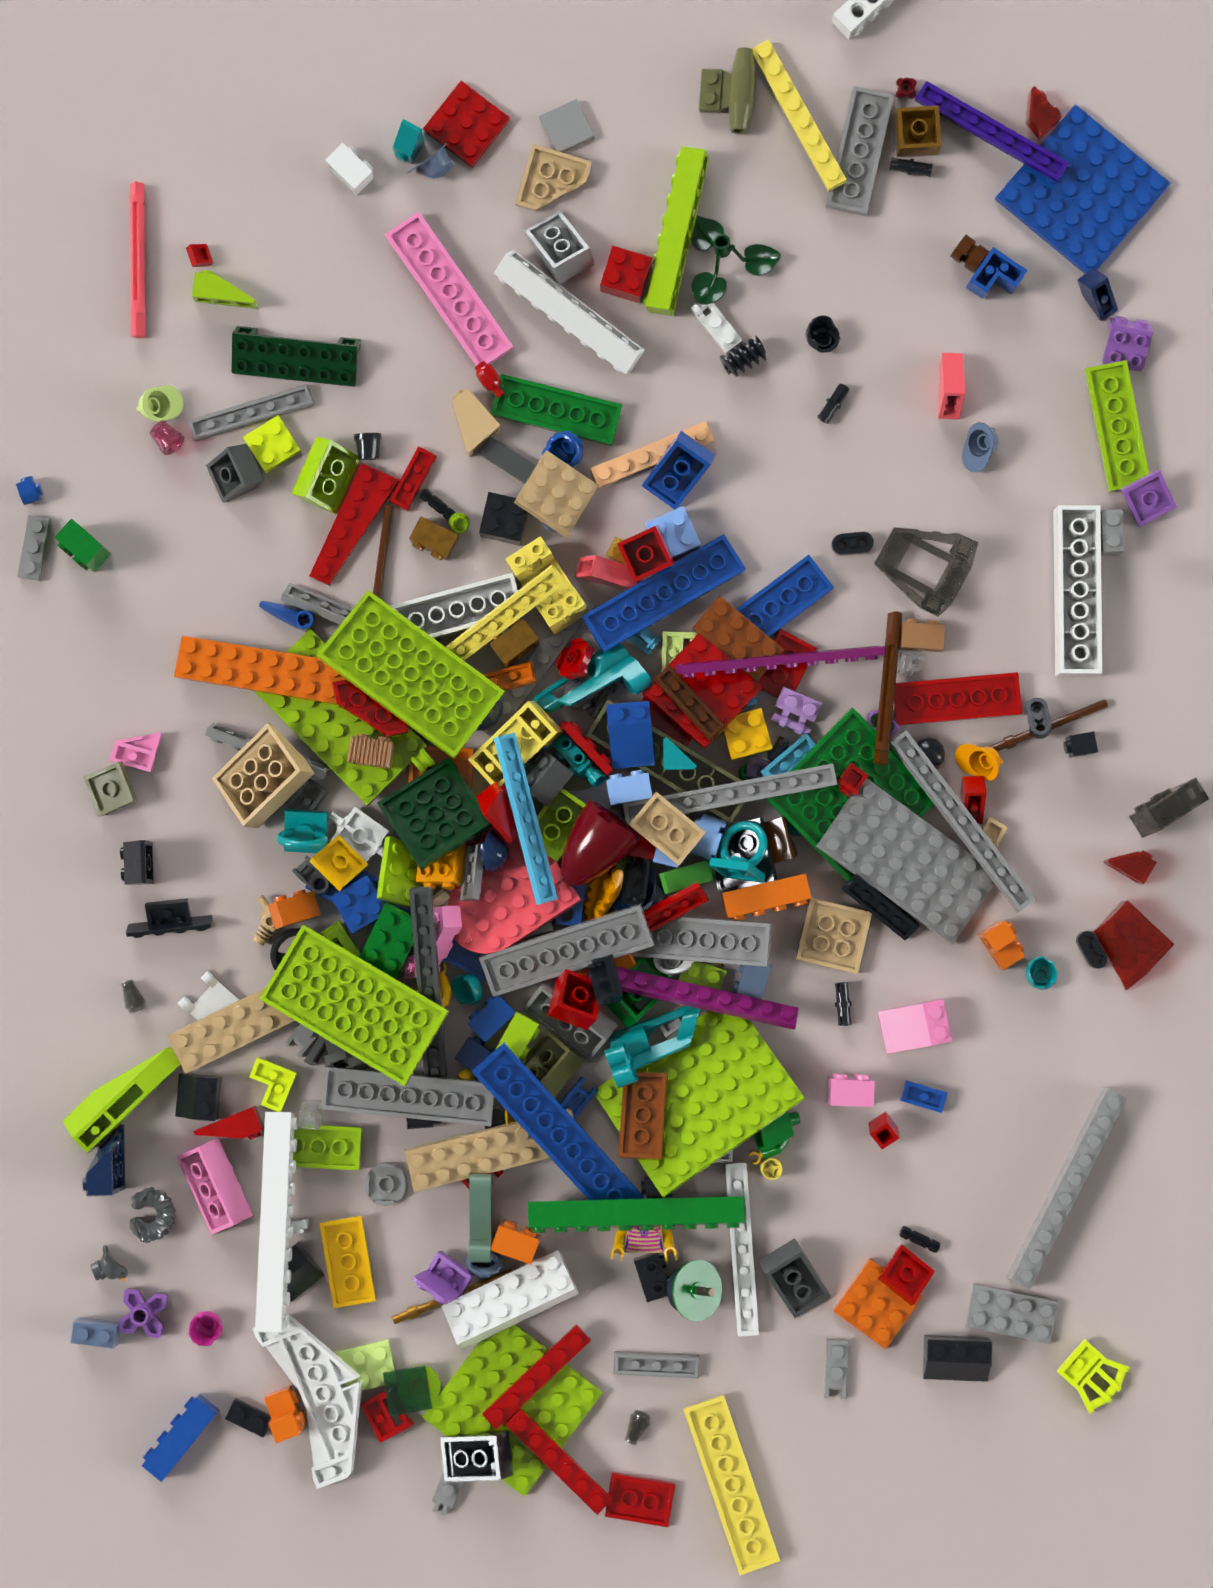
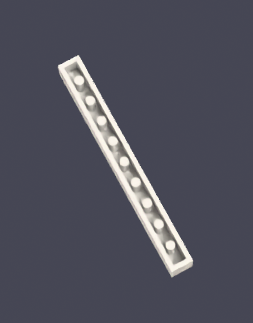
M265 1112L255 1332L281 1333L285 1332V1328L289 1326V1315L286 1314V1305L289 1306L290 1292H287V1283L291 1282V1270H288V1261L292 1260V1248H289V1239L293 1238V1226H290V1217L294 1215V1204H291V1195L295 1193V1183L292 1182V1174H295L296 1161L293 1160V1152L297 1150V1140L294 1139V1130L298 1128V1118L292 1112Z

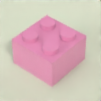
M833 1073V1077H827V1103L831 1106L874 1107L875 1081L869 1079V1076L865 1074H854V1078H848L846 1074Z

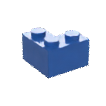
M993 247L970 279L966 288L981 299H984L994 283L1012 294L1028 270Z

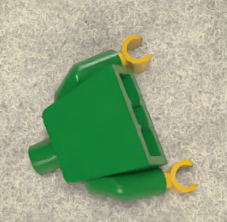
M786 1112L753 1135L757 1150L750 1151L749 1156L756 1154L759 1158L752 1161V1164H758L761 1158L767 1159L780 1154L789 1143V1138L794 1136L792 1126L800 1124V1116L797 1112Z

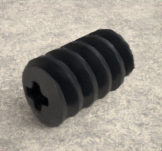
M757 336L755 340L749 339L748 345L742 343L741 349L735 347L734 353L728 351L726 353L727 358L724 355L720 356L725 371L729 375L732 373L735 377H738V369L745 373V365L752 369V361L759 365V357L764 361L767 360L766 351Z

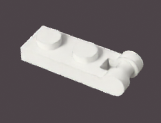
M714 303L707 305L695 304L691 307L693 314L725 355L728 351L733 350L742 343L743 340ZM708 308L711 313L705 316L703 311Z

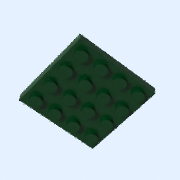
M450 758L442 761L377 802L421 871L493 826L484 817L477 798Z

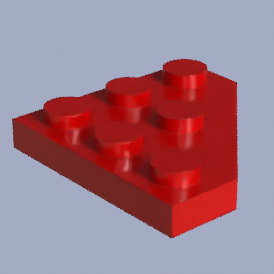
M348 680L332 682L336 705L386 737L409 732L408 725Z

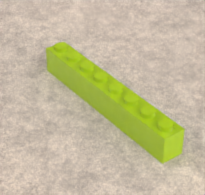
M681 146V151L676 156L677 168L676 173H673L671 178L672 190L667 196V212L662 217L663 230L658 235V252L653 257L654 269L648 279L650 287L648 293L644 296V305L650 313L674 316L710 158L706 149Z

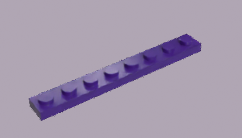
M928 81L925 82L915 97V102L922 106L939 105V115L1057 183L1069 166V162Z

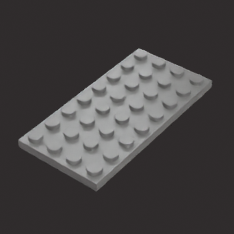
M866 779L858 790L859 794L849 797L816 847L852 874L857 873L867 883L894 904L953 945L994 885V882L973 855L873 782Z

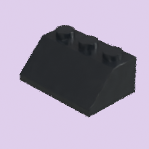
M924 1335L923 1379L988 1382L992 1365V1341L989 1338Z

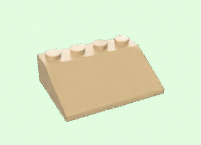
M267 723L212 780L244 827L259 828L315 773L305 758L271 723Z

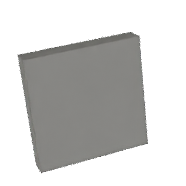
M577 99L539 116L556 151L563 153L594 138L591 127Z

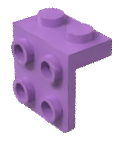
M1123 316L1109 317L1107 326L1110 332L1102 359L1103 364L1127 360L1128 369L1143 370L1153 335L1151 324L1141 319H1137L1135 322L1129 321L1128 318Z
M441 1250L436 1254L429 1268L415 1275L413 1281L417 1283L419 1289L433 1295V1298L438 1303L448 1304L465 1293L475 1275Z

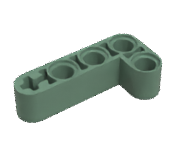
M470 1174L469 1263H491L492 1174Z

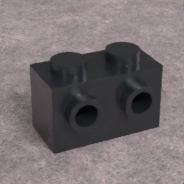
M649 1253L634 1258L635 1267L647 1303L666 1297L670 1275H665L664 1268L667 1267L664 1255L659 1256V1253Z

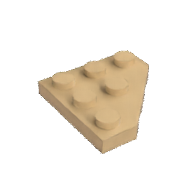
M532 143L515 205L536 211L581 187L587 182L592 162Z

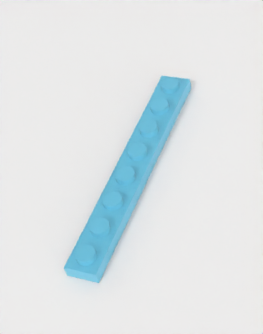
M511 733L495 737L494 742L536 905L556 900L558 897L516 734Z

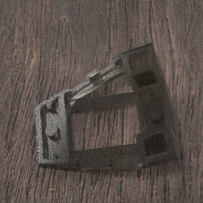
M894 527L874 564L915 605L939 617L952 605L969 574L978 542L958 533L945 534L938 531L925 532L918 529ZM922 539L951 544L953 546L949 553ZM911 543L948 562L935 589L897 570ZM909 586H911V587H913V588H915V589L921 591L922 593L926 594L925 597L922 598L919 594H917V593H916L914 590H912Z

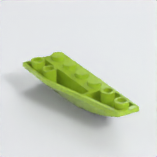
M169 1046L92 1091L62 1121L71 1137L86 1153L92 1152L181 1065L174 1050Z

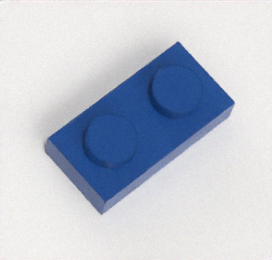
M906 1080L900 1101L942 1113L948 1092Z

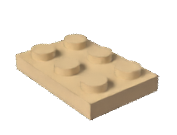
M655 792L629 824L630 827L678 866L706 833L657 792Z

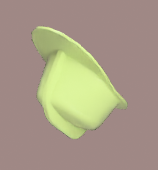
M170 385L150 388L139 399V406L136 410L140 411L145 418L154 422L173 419L182 412L184 406L181 393Z

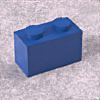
M491 995L484 1002L485 1008L481 1011L476 1009L468 1017L471 1020L468 1025L484 1042L493 1036L516 1013L501 995L496 997Z

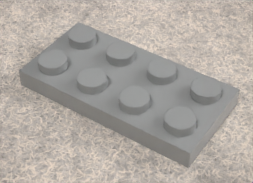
M973 1283L965 1326L1050 1344L1058 1301Z

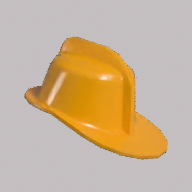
M966 743L960 745L955 752V761L962 771L973 776H984L986 781L994 780L998 776L999 768L1004 761L994 748L988 746L978 747Z

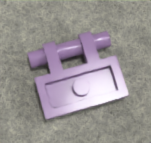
M783 686L775 704L782 711L780 715L773 712L770 720L776 722L780 727L786 726L793 729L797 734L807 733L809 735L811 728L805 726L806 720L815 722L823 703ZM789 713L799 716L797 722L788 719Z

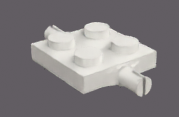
M356 807L345 818H341L334 812L331 813L332 816H329L328 819L338 825L330 841L340 835L366 862L376 853L381 857L383 856L384 848L382 843L390 832Z

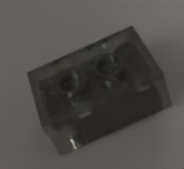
M1195 777L1172 789L1168 788L1162 793L1159 792L1152 796L1146 803L1144 802L1135 807V813L1129 817L1143 838L1161 831L1209 800V797Z

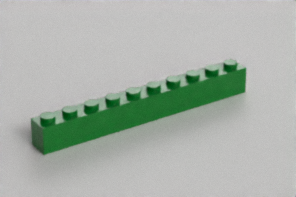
M744 1196L528 1202V1229H533V1233H546V1229H554L555 1233L567 1232V1228H576V1232H589V1228H597L598 1232L610 1231V1227H619V1231H632V1227H641V1230L646 1231L654 1230L653 1226H662V1230H675V1226L683 1225L684 1229H697V1225H705V1229H717L718 1225L727 1224V1228H740V1224L745 1223Z

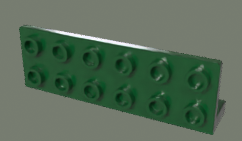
M237 326L232 333L231 372L240 375L355 387L357 354L361 347V339L340 337L337 343L258 335V328Z

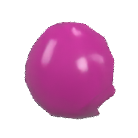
M211 1311L199 1312L190 1322L189 1337L192 1342L199 1346H210L220 1337L223 1322L218 1315Z

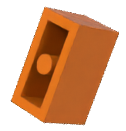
M305 889L294 892L293 897L287 898L286 895L274 898L275 902L268 905L275 930L321 915L314 891L306 893Z

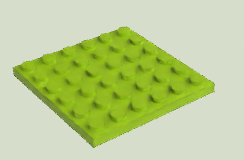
M515 1324L478 1342L440 1392L436 1401L424 1413L423 1418L446 1436L509 1431L513 1475L503 1479V1481L525 1497L547 1465L505 1423L496 1430L482 1415V1412L549 1350ZM566 1364L521 1408L562 1448L602 1395L603 1391Z

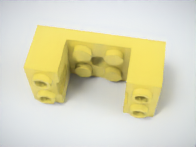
M541 536L505 559L523 587L551 565L566 580L563 586L536 605V608L554 635L589 612L586 604L568 580Z
M528 701L468 760L491 785L496 781L502 787L505 785L494 742L495 737L515 733L523 765H525L543 747L550 746L564 731L536 701Z

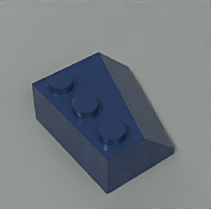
M119 1125L98 1148L86 1173V1178H83V1190L86 1191V1196L114 1195L126 1189L124 1125Z

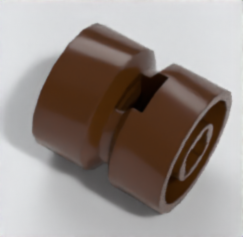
M966 234L950 257L958 263L964 262V267L974 274L990 251L982 245L977 246L976 241Z

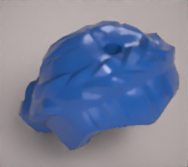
M562 431L550 437L542 451V456L547 450L573 468L583 457V444L577 435L571 431Z

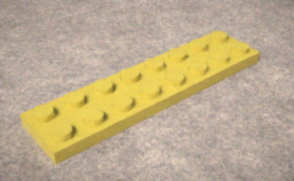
M724 1394L683 1408L739 1575L780 1562Z

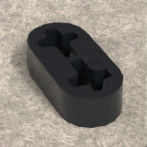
M1090 931L1080 932L1076 937V943L1087 964L1092 968H1103L1107 963V955L1097 937ZM1084 935L1091 937L1092 940L1089 941L1091 949L1087 944H1082L1081 941L1084 940ZM1092 951L1097 956L1101 955L1100 964L1092 962L1094 959Z

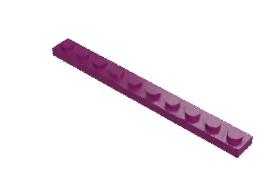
M867 646L675 665L676 673L683 674V677H695L697 672H703L704 675H716L718 670H724V673H737V669L744 668L745 672L757 671V667L765 666V670L778 669L777 665L785 664V668L798 667V663L804 662L805 666L818 665V661H825V664L838 663V659H845V662H856L858 657H865V660H877L879 655H885V647Z
M616 967L623 992L795 1030L799 1007Z

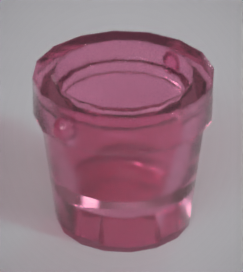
M166 421L158 422L150 431L151 437L164 455L174 453L180 448L185 439L179 431L175 430Z

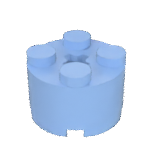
M707 814L699 815L698 819L696 818L695 824L706 833L691 850V854L708 860L711 857L717 858L718 855L716 853L719 850L722 836L727 830L726 825L728 821Z

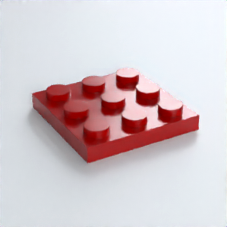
M460 81L423 127V131L473 168L509 123L510 117L463 81Z

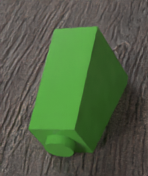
M708 860L660 873L658 876L664 894L667 895L681 891L696 882L700 885L713 881L712 876H715L716 873L709 866Z

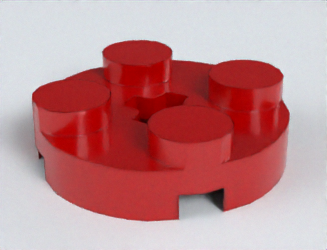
M581 638L571 640L569 643L572 645L568 649L564 647L557 659L556 666L560 670L559 674L568 680L575 679L578 676H585L588 671L587 666L595 651L594 647Z

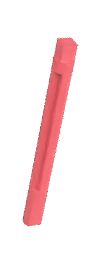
M135 181L130 184L131 337L142 339L146 337L144 183Z

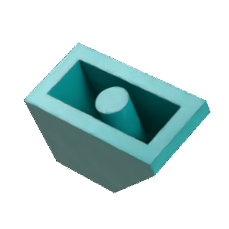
M405 119L400 124L393 150L398 160L404 163L408 161L413 164L425 142L422 129Z

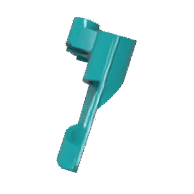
M619 644L605 653L601 649L595 652L587 666V672L591 678L560 699L556 698L552 692L571 681L564 677L535 695L533 701H536L545 712H555L565 705H575L619 680L620 684H624L629 693L636 695L653 685V682L639 662L629 655L622 644Z
M684 1006L612 1033L610 1040L611 1048L604 1050L617 1088L637 1082L636 1069L689 1047L695 1033L699 1013L702 1009ZM683 1017L677 1037L650 1047L648 1039L659 1025Z

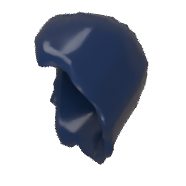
M490 829L485 842L480 846L481 860L486 871L497 872L508 861L509 848L493 829Z

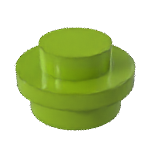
M455 513L450 517L449 527L454 533L461 534L468 530L470 521L464 513Z

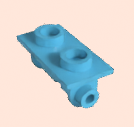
M648 628L628 639L648 656L661 641Z

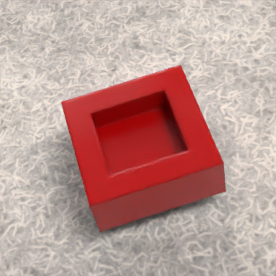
M190 244L186 247L192 267H208L213 264L207 244Z

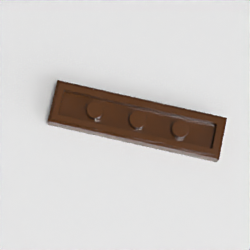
M670 665L654 678L657 685L709 742L726 729L722 721Z

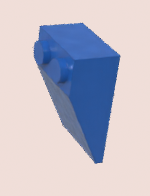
M680 431L643 482L642 487L675 510L710 467L715 454L683 431Z
M650 702L607 704L612 768L655 765Z

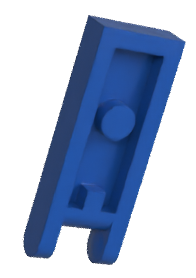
M582 1076L559 1102L565 1109L571 1108L574 1119L577 1118L598 1091L595 1086L590 1092L581 1087L585 1081V1078Z

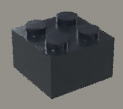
M488 492L479 530L480 537L521 546L528 512L514 503L516 498Z

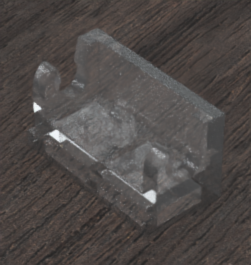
M902 651L898 655L896 677L915 676L916 672L921 670L920 667L915 666L919 665L921 660H925L926 654Z

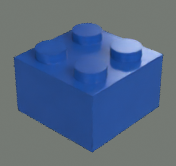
M369 875L331 896L332 901L352 934L377 921L385 904V901L377 899L378 889Z

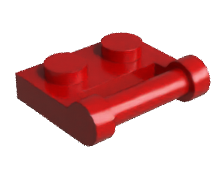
M395 1385L390 1386L360 1404L380 1443L415 1424L412 1417L409 1418L396 1393L398 1390ZM387 1397L390 1398L402 1421L398 1425H396L383 1400Z

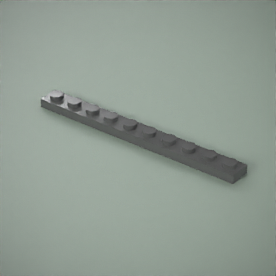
M411 887L409 893L417 991L442 1006L432 887ZM443 1023L423 1056L424 1076L447 1078Z

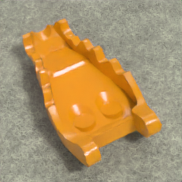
M614 868L612 872L609 870L602 876L592 880L588 885L590 891L586 892V896L589 899L583 902L586 906L583 912L587 915L585 921L607 915L622 889L624 874L621 869Z

